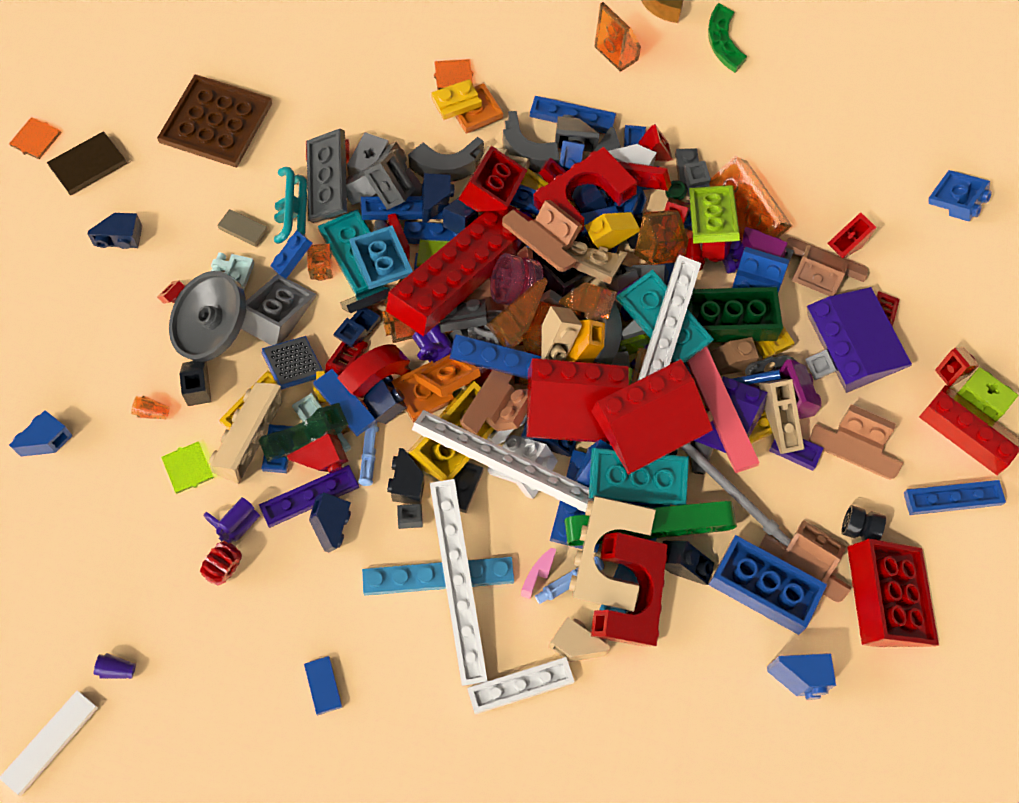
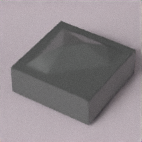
M422 504L397 505L398 529L423 527Z

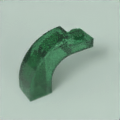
M336 403L318 408L312 416L300 424L261 436L258 441L267 462L282 457L288 459L287 455L328 433L338 435L347 427L348 422L340 404Z

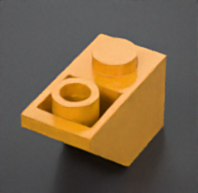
M581 320L582 327L566 361L592 363L604 348L605 323L594 320Z

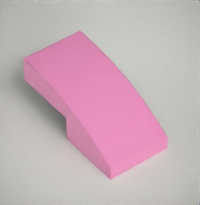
M550 548L534 564L522 587V597L531 598L538 576L545 579L548 578L556 549Z

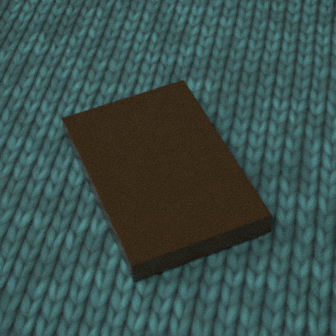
M104 131L46 162L70 196L127 164L126 159Z

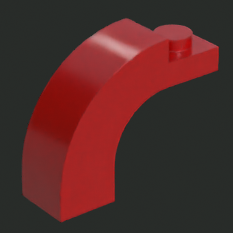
M386 344L378 346L357 358L337 378L352 395L363 398L383 378L393 374L402 376L412 370L408 366L410 360L396 345Z

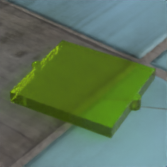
M642 334L622 340L618 352L628 351L629 355L638 353L650 343L651 339L647 334Z
M199 441L183 448L178 447L176 451L161 457L176 494L192 487L197 488L199 484L214 478Z

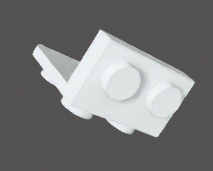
M510 435L502 446L550 470H553L558 462L547 444L523 439L517 435ZM490 467L487 468L490 475L516 483L528 498L534 499L539 491Z

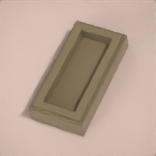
M231 209L227 211L217 225L219 230L254 247H257L268 231L266 226Z

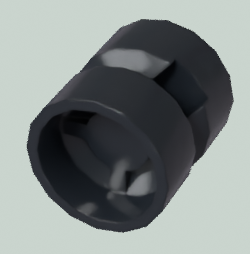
M850 505L844 516L841 534L854 539L861 536L862 541L867 539L881 540L886 525V515L873 511L866 514L865 509Z

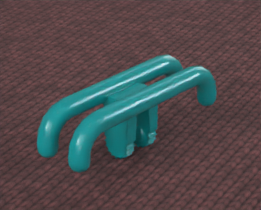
M287 166L277 171L280 177L286 176L285 197L275 202V210L279 212L274 214V221L284 223L282 231L274 237L276 244H280L288 238L292 231L293 219L296 217L297 231L304 236L306 233L307 179L303 175H295L292 168ZM299 183L297 198L294 196V185Z

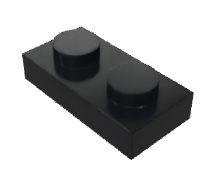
M469 462L453 478L455 479L459 510L465 514L483 473V467Z

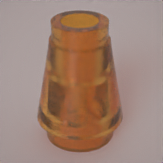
M142 395V397L136 396L133 401L131 414L137 415V418L166 420L170 406L145 395Z

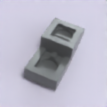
M705 160L684 165L688 196L689 188L710 187L711 178Z

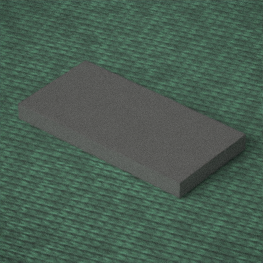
M341 128L307 140L308 221L312 223L347 212L345 131Z

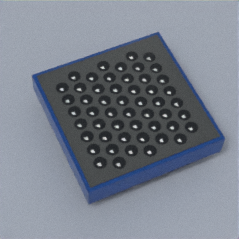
M306 336L262 348L261 353L276 384L281 386V390L315 380L316 371H323Z

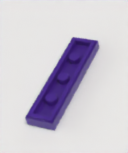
M347 465L335 473L326 474L259 504V507L268 527L271 528L311 510L315 498L323 492L340 497L358 489L359 484L350 465Z

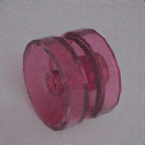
M510 253L502 254L496 261L491 275L490 291L493 301L503 305L512 304L523 309L531 308L536 303L543 285V269L540 262L536 259L521 258Z

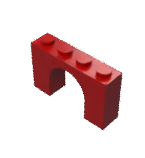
M602 147L598 151L591 152L580 163H575L564 174L557 175L546 186L538 188L533 194L534 206L540 211L545 200H551L583 225L580 230L582 232L584 230V217L567 199L571 190L584 184L596 185L601 187L620 206L636 195L637 181L605 147Z
M618 532L604 534L600 559L622 564L630 568L638 580L639 597L634 611H629L626 614L611 610H594L591 637L638 646L657 647L659 620L662 611V592L665 584L664 573L667 561V544Z

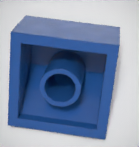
M831 653L778 656L767 666V672L796 697L805 696V700L821 699V695L829 694L828 691L836 686Z

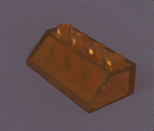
M735 156L711 178L710 187L732 185L734 188L741 241L746 227L759 230L764 234L777 238L792 227L788 218L747 160Z

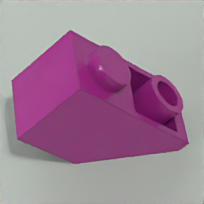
M748 227L744 229L742 239L744 248L749 247L782 258L785 256L788 242L780 238L769 236L759 230Z

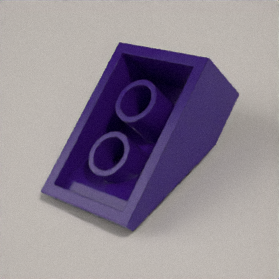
M723 376L722 381L749 438L763 414L768 392ZM711 421L713 430L694 441L726 453L716 428Z

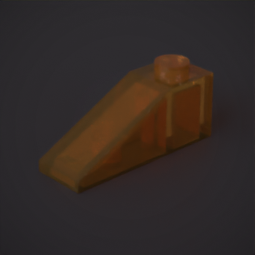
M546 278L535 282L486 325L504 347L510 345L515 347L524 340L523 334L530 327L548 281Z

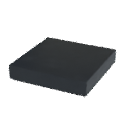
M385 286L373 288L341 301L340 305L342 310L353 313L387 299L390 288Z

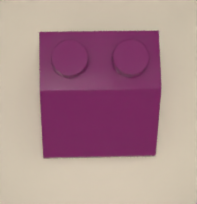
M788 359L780 369L781 379L793 380L799 419L813 417L822 407L820 395L816 393L813 386V377L808 373L804 364Z

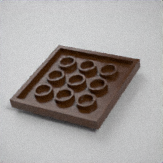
M194 74L157 136V140L161 144L237 168L269 111L272 99Z

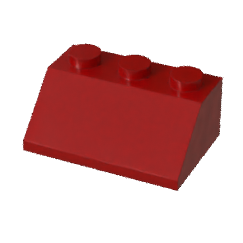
M491 145L458 200L476 212L506 210L528 170Z

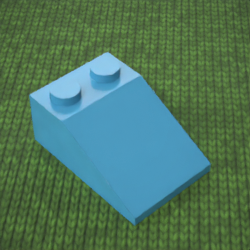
M392 225L349 239L354 259L369 290L406 278L413 272Z

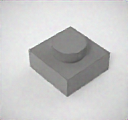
M827 349L805 359L815 381L836 372Z

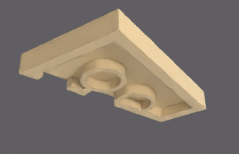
M574 241L571 248L566 250L569 255L577 260L572 268L608 284H611L628 253L620 251L619 254L611 253L605 247H599V250L588 248L585 243Z

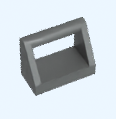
M393 151L388 152L364 171L365 176L387 210L405 202L415 190L414 185ZM387 162L390 163L391 167L393 168L401 183L405 187L404 191L402 190L401 186L399 185L391 170L387 166Z

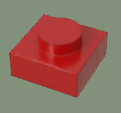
M179 280L172 281L157 298L163 304L175 303L185 286Z

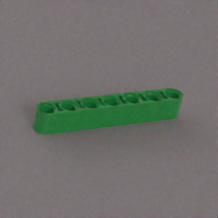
M719 501L653 508L656 511L650 535L623 529L611 530L605 534L618 532L643 539L729 531L735 529L737 523L733 502ZM588 515L571 516L564 520L567 544L569 546H582L584 544V541L580 540L582 526L588 525ZM603 535L599 538L596 544H602Z

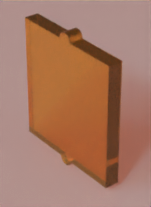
M470 59L434 61V78L436 79L437 90L470 79L473 85L472 76L474 72L471 71Z
M31 117L10 141L9 145L21 151L23 155L28 154L40 160L59 137L61 131L50 126L48 122H42Z

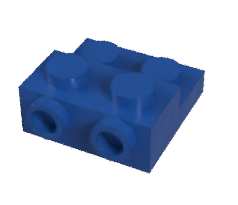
M948 170L929 196L928 204L949 210L950 217L970 222L973 217L977 218L979 216L982 203H988L991 198L992 191L989 190L990 181Z
M745 247L732 288L777 287L779 293L789 260Z

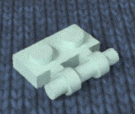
M219 252L216 259H213L211 263V271H225L224 273L235 278L241 284L243 290H245L255 264L253 258L231 254L229 261H225L227 256Z

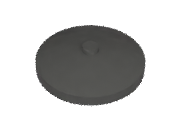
M209 271L195 277L184 287L173 305L169 319L170 341L178 354L192 361L205 362L218 357L231 346L242 328L246 314V297L241 284L224 272Z

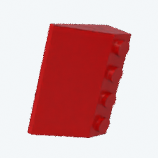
M532 358L528 369L526 437L597 442L601 439L606 443H610L591 410L598 400L629 385L628 366Z
M681 359L598 400L591 410L628 475L713 430L695 381Z
M867 539L848 546L862 645L873 647L939 646L922 548L874 539Z

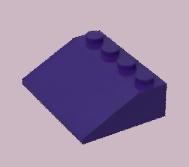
M872 287L829 296L807 306L808 318L824 350L827 349L835 366L836 374L846 393L912 366Z

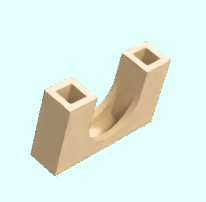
M594 496L593 501L588 500L585 515L589 516L588 525L582 526L580 540L584 541L582 551L577 550L574 565L579 566L577 576H571L569 590L573 591V598L634 611L639 590L638 583L613 578L602 573L594 562V548L602 535L615 529L650 535L655 509Z

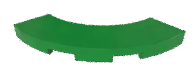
M718 2L712 11L708 24L709 43L719 61L729 70L736 73L746 61L747 55L743 54L729 38V23L734 17L735 12Z

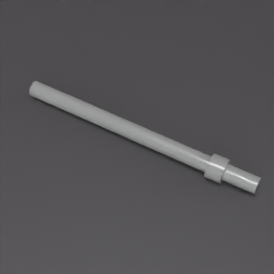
M690 443L681 447L684 452L763 526L762 529L769 536L772 535L779 542L788 546L791 539L778 528L780 525L773 519L770 520Z

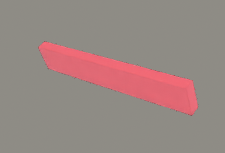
M706 346L686 363L707 410L713 416L714 420L712 422L735 473L757 467L760 462Z

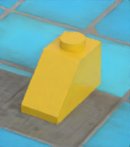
M631 212L602 214L585 225L595 246L598 249L599 247L608 248V251L641 231Z

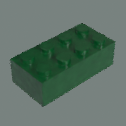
M777 287L693 289L687 309L714 339L712 342H729L752 337L753 341H777L783 329Z

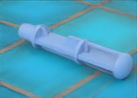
M377 421L365 431L360 479L358 480L362 486H371L373 484L374 462L376 460L375 436L379 431Z
M595 556L594 562L599 570H603V561L600 557ZM578 568L573 569L568 574L545 586L542 592L536 594L535 599L538 604L546 600H553L569 590L571 576H577Z

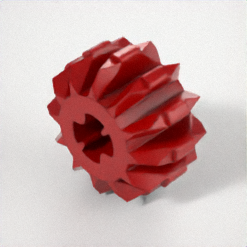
M226 541L217 543L202 562L200 568L201 575L211 584L214 583L219 586L225 583L228 578H231V575L240 564L242 559L241 551Z

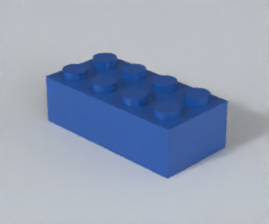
M737 535L730 542L708 584L797 635H800L807 628L827 586L824 582Z

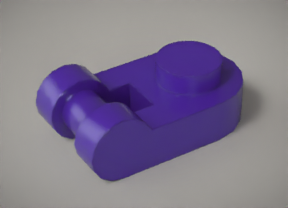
M732 241L730 252L723 260L727 274L735 273L739 268L744 251L741 241Z

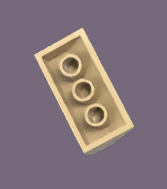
M255 382L253 388H249L246 391L242 408L237 409L233 415L232 422L234 423L230 430L226 429L220 441L222 445L210 457L209 463L211 464L212 473L234 483H240L268 431L269 424L272 423L283 402L280 385Z

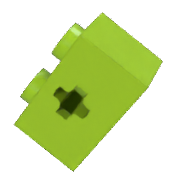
M981 367L971 375L958 391L959 395L996 422L1019 396L1009 386L1001 383L990 372L983 370Z

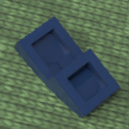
M365 307L358 310L351 319L346 318L333 335L350 347H354L379 324L381 317Z

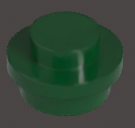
M678 180L671 181L668 191L665 190V195L668 199L670 197L681 201L687 194L686 185Z

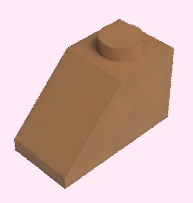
M752 337L729 341L710 352L720 376L743 372L749 364L756 362L759 358Z

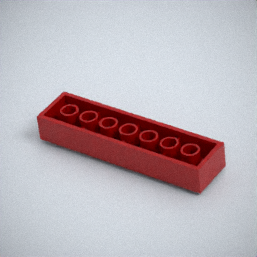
M511 205L506 210L485 211L389 291L386 312L424 337L526 245L502 225L503 217L514 210L528 222L534 219Z

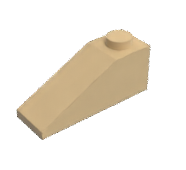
M778 379L759 383L760 390L768 392L764 410L780 454L803 450L804 444L793 380Z

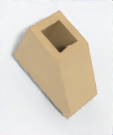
M550 306L542 324L541 359L566 360L582 327L581 322L571 309Z
M569 617L563 622L549 644L550 649L563 658L567 657L569 662L604 657L610 649L606 639L591 637V633L586 630L584 623L576 618L572 620Z

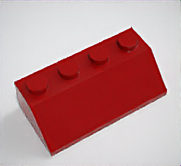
M946 384L919 416L921 420L997 476L1011 464L1019 453V438Z

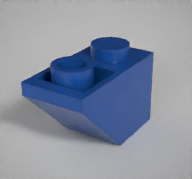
M44 410L40 415L33 418L31 424L24 431L18 433L13 438L9 446L20 457L56 453L73 435L66 426Z

